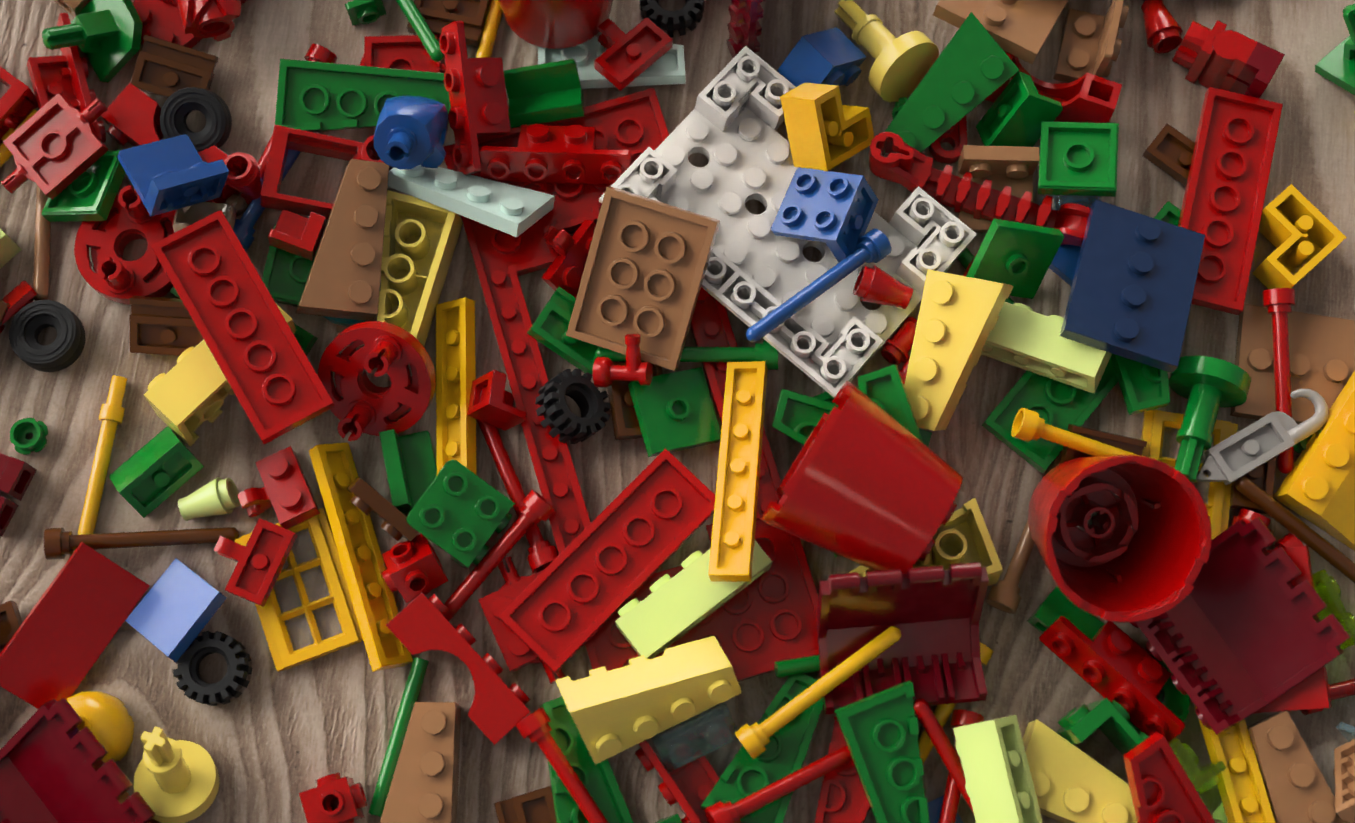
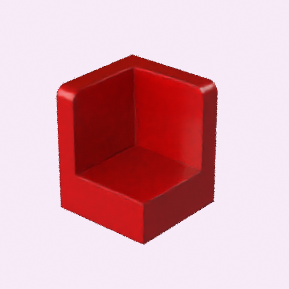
M282 210L275 229H271L268 235L269 245L313 261L326 227V217L311 212L309 218L293 212Z
M492 370L472 381L467 416L506 431L526 421L527 413L513 407V394L505 391L506 374Z

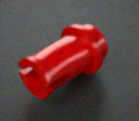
M907 317L890 340L887 339L884 343L881 355L889 363L897 364L898 366L901 362L905 363L908 360V353L912 350L917 319Z

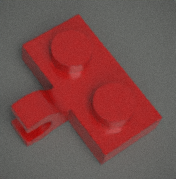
M647 17L627 34L612 20L607 18L597 27L602 33L597 40L607 50L594 60V69L621 91L668 52L673 46V39Z
M585 219L573 236L564 229L558 232L555 227L550 226L542 237L558 253V256L541 277L554 291L561 287L575 298L577 297L596 227L594 221Z
M291 446L255 462L265 487L248 488L237 494L242 508H246L250 518L258 516L265 510L273 507L280 525L285 529H289L320 514L298 458Z
M259 518L246 546L220 536L214 551L218 552L221 556L238 562L225 591L264 607L298 535Z

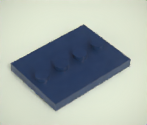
M1095 200L1090 209L1060 337L1173 373L1179 364L1205 235L1100 200Z

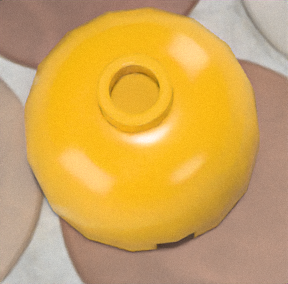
M84 691L68 697L66 700L83 720L77 728L82 730L88 727L108 752L102 759L104 763L111 759L115 762L120 761L126 755L133 741L134 722L132 716H129L124 703L120 699L101 691Z

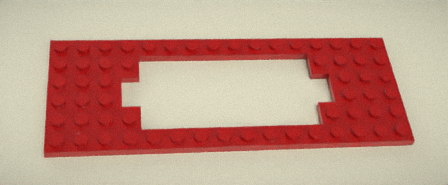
M654 88L584 107V116L540 123L546 126L581 125L583 127H595L594 149L628 150L631 153V165L648 147L655 150L669 136ZM520 127L510 128L511 132L504 135H483L477 137L479 152L482 146L518 147ZM455 143L444 146L446 152L444 159L447 169L458 171V167L453 161ZM481 171L472 175L481 177ZM498 181L555 195L553 209L518 237L461 216L516 408L527 413L526 421L522 422L521 425L542 497L556 509L549 517V522L558 553L560 554L591 522L567 442L559 441L560 434L554 438L548 433L552 428L549 425L543 428L540 422L545 417L544 415L537 416L536 409L542 406L535 404L536 397L540 395L538 391L549 380L537 340L527 334L532 323L518 276L549 268L558 256V253L542 238L550 226L555 227L558 232L564 229L569 233L576 231L585 219L594 221L597 224L602 205L599 202V198L605 193L606 187L611 185ZM701 287L690 324L696 347H738L725 306ZM702 362L722 425L727 362ZM764 426L755 540L771 559V568L666 648L715 636L729 660L738 682L775 671V662L819 655L817 638L819 596L801 540L761 520L770 501L778 503L782 497L781 494L776 492L781 479ZM713 524L706 525V531L708 534L710 544L712 540ZM677 566L654 573L624 605L635 598L641 602L652 593L649 588L658 579L666 574L672 578L684 568ZM617 612L585 644L592 670L604 666L607 671L628 666L629 659L639 657L616 627L615 621L620 618ZM664 650L654 658L663 656Z

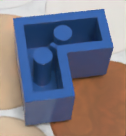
M835 27L802 36L780 65L777 72L796 87L804 82L848 86L860 75L862 70L859 67L867 56L839 28Z

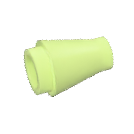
M217 477L190 495L179 499L178 508L181 516L186 521L200 517L231 514L234 508L240 506L237 496L239 492L231 478L222 479Z

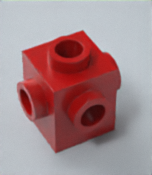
M422 534L414 537L412 541L400 542L394 545L391 550L382 554L387 567L386 570L381 572L390 591L393 593L399 590L406 603L412 601L421 593L427 595L434 588L449 581L429 540Z
M333 773L316 780L318 787L299 793L307 823H355L354 821L365 817L362 808L367 806V800L361 783L354 784V780L349 777L341 778L340 773ZM338 798L339 805L334 810L333 803Z

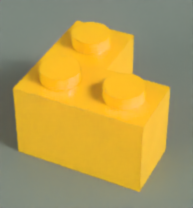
M804 82L780 96L794 167L829 171L870 146L874 138L869 107L842 105L839 86Z
M1291 184L1262 210L1259 231L1277 249L1252 274L1268 289L1293 288L1347 237Z

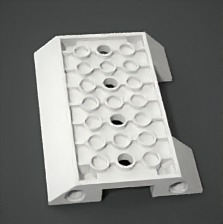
M745 46L703 89L697 97L695 109L655 150L648 147L610 187L720 220L701 287L747 326L751 327L839 262L826 243L774 235L771 231L772 224L795 171L799 168L794 167L789 141L777 132V129L784 121L780 96L796 88V86ZM693 153H701L708 159V164L704 167H695L689 162L688 157ZM919 186L895 212L890 223L885 221L876 212L871 217L865 234L872 229L882 231L889 239L892 247L891 253L878 263L865 262L763 337L765 341L834 398L845 382L851 383L880 350L886 340L893 335L920 304L927 270L946 273L977 235V233ZM604 194L599 198V202L601 204L603 202ZM752 199L759 200L763 203L765 211L761 214H752L746 209L745 203ZM809 246L816 247L822 254V260L818 262L808 261L803 255V249ZM875 265L904 285L913 288V294L907 308L904 310L899 307L882 304L876 310L865 308L860 301V297L853 294L856 279L863 266L872 268Z

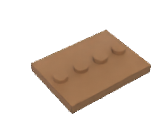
M939 0L933 16L960 28L972 12L1004 51L1033 64L1069 0Z
M606 187L566 336L626 355L625 335L639 334L642 361L650 362L673 371L678 369L720 220L614 187Z
M1244 304L1243 311L1239 314L1235 365L1249 374L1251 384L1246 402L1240 406L1231 407L1230 416L1259 420L1271 412H1276L1272 315H1269L1267 308L1263 306ZM1292 311V313L1288 314L1291 392L1298 389L1316 391L1325 399L1329 411L1355 371V320ZM1303 397L1291 398L1292 418L1297 424L1314 415V404L1309 399Z

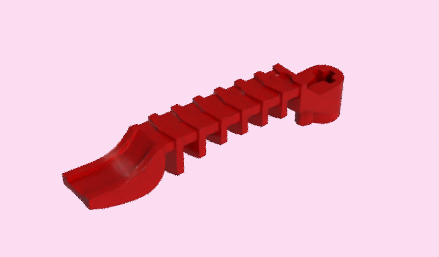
M881 132L870 143L869 168L879 178L901 184L912 193L919 186L938 203L952 207L958 213L963 211L974 215L973 218L978 220L983 218L993 221L995 218L1060 229L1065 236L1061 244L1082 246L1091 209L1089 207L1075 203H1065L1060 206L1058 212L1051 209L1053 200L1051 196L1046 195L1042 204L1038 205L1031 202V192L1026 191L1022 198L1011 195L1012 187L1005 186L1001 192L991 188V180L986 179L982 185L971 181L972 173L966 172L963 178L952 174L953 166L946 165L943 171L932 167L933 158L922 154L906 144L898 134L893 132Z

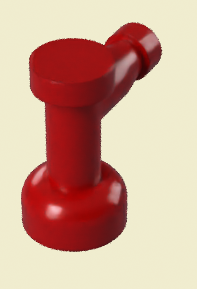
M639 334L625 335V344L627 345L626 365H614L613 361L608 357H596L592 372L595 387H609L614 380L639 381L640 385L646 386L651 384L653 376L652 365L650 362H641Z

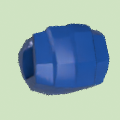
M411 95L387 98L380 112L374 132V148L381 161L397 169H412L420 164L422 167L438 168L446 157L443 145L449 121L445 104L434 99Z

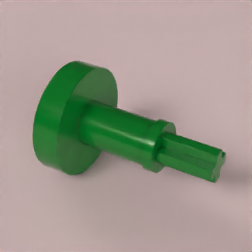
M1198 355L1180 357L1178 367L1169 377L1170 388L1178 395L1188 399L1181 429L1178 430L1176 441L1180 444L1174 469L1180 471L1192 482H1196L1204 450H1208L1212 446V434L1219 407L1228 408L1244 404L1247 400L1251 384V377L1242 368L1214 357Z

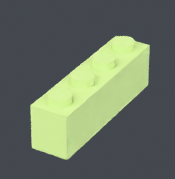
M1004 302L999 312L997 323L993 331H990L981 350V355L1095 394L1112 353L1060 337L1064 320L1061 316H1046L1034 312L1025 304Z
M756 540L754 541L751 582H711L708 575L711 549L704 554L698 550L681 563L684 569L671 578L666 574L652 584L649 588L652 593L644 600L639 602L635 598L624 605L617 612L620 618L615 621L616 627L638 656L644 655L645 658L653 659L771 568L772 561Z
M1011 715L953 728L956 738V751L961 759L966 779V792L971 800L976 823H1043L1017 716Z

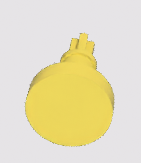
M840 0L835 14L853 31L852 39L858 45H862L875 58L869 73L870 86L887 102H896L901 97L910 96L939 57L938 47L921 31H911L896 38L882 24L878 16L875 14L867 15L853 0Z
M155 727L152 733L144 731L140 738L144 744L143 759L139 763L134 775V792L138 791L156 814L153 819L158 822L186 823L196 819L211 806L218 793L219 773L212 757L207 750L194 742L167 738L164 731L159 727Z

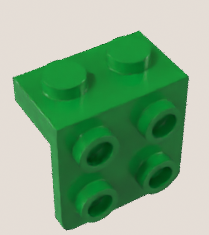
M449 460L409 512L406 521L409 526L451 555L450 559L461 567L468 568L471 563L477 565L490 548L486 542L494 531L499 534L512 518V514L509 511L515 503L458 461Z
M1107 698L1087 705L1082 704L1078 708L1074 707L1057 722L1061 728L1056 733L1073 745L1082 743L1099 728L1122 755L1149 737L1143 732L1138 734L1128 723L1130 720L1128 712L1117 701L1113 700L1110 702Z

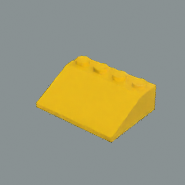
M1354 371L1329 409L1326 424L1313 434L1306 445V449L1302 451L1294 463L1293 470L1287 474L1273 498L1355 551Z

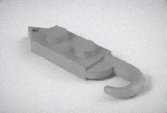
M1298 389L1291 392V398H1307L1314 404L1315 413L1312 417L1297 424L1286 413L1280 411L1271 412L1208 449L1204 453L1206 459L1198 472L1196 482H1224L1227 486L1318 432L1326 424L1329 415L1325 399L1318 392L1311 389ZM1203 472L1208 473V477H1205Z

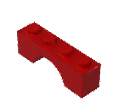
M1004 51L1020 72L1031 76L1040 95L1061 103L1063 110L1053 122L1109 123L1115 111L1122 84L1090 73H1086L1079 79L1069 83L1056 84L1045 82L1029 74L1019 62L1018 57ZM1016 74L985 100L994 103Z
M131 83L107 107L109 110L101 115L109 126L106 132L122 146L127 142L136 147L164 140L160 127L161 107L156 101ZM215 145L198 152L203 162L207 163L221 159L224 161L228 157L227 154ZM225 183L220 198L205 202L224 203L228 197L240 192Z
M421 593L388 622L386 626L412 655L430 650H441L457 656L465 663L473 677L475 689L473 703L467 716L495 745L531 712L525 706L531 699L515 682L508 687L498 675L503 671L502 667L489 653H486L481 658L471 647L477 640L462 623L456 628L451 625L444 617L450 610L435 594L427 598Z

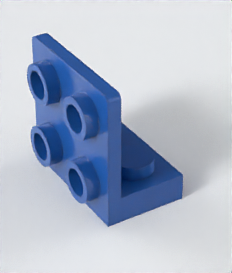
M186 134L120 150L117 156L150 216L220 198L229 174V170L222 159L210 163L203 162L189 136Z
M799 167L795 171L772 224L771 231L774 235L826 243L837 261L841 262L856 251L859 239L865 234L879 200L863 175Z

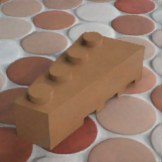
M350 159L296 314L373 321L377 316L389 165L386 163Z
M415 702L380 823H457L461 706L456 702Z
M1287 710L1272 714L1247 727L1275 823H1347L1336 814L1334 806L1335 797Z

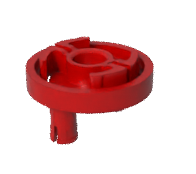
M132 185L123 187L119 194L116 195L107 220L103 222L82 221L76 234L74 246L75 260L86 282L101 296L111 301L131 305L129 304V298L133 296L162 297L169 293L173 285L150 245L166 237L162 224L165 220L170 221L164 223L168 236L175 233L173 221L176 210L150 216L135 188L133 189ZM135 239L147 241L148 247L142 257L134 261L124 260L123 251L130 241ZM89 247L91 248V258L93 262V269L95 272H93L92 270V264L89 256ZM160 266V269L149 280H147L148 283H146L145 280L148 279Z
M367 321L344 329L327 346L320 359L318 377L335 406L330 410L340 420L337 427L338 433L344 439L348 432H351L348 441L359 439L362 433L379 436V432L394 429L398 434L409 429L423 416L435 394L436 373L427 350L412 334L386 322ZM408 364H410V367H411L412 377L410 376V369H409ZM374 368H378L374 376L379 377L387 373L390 377L391 385L388 387L374 385L369 380L367 372L371 374ZM333 372H334V377H335L336 388H335L334 382H333ZM409 408H412L409 412H407L405 415L401 416L398 420H395V419H397L401 414L405 413Z

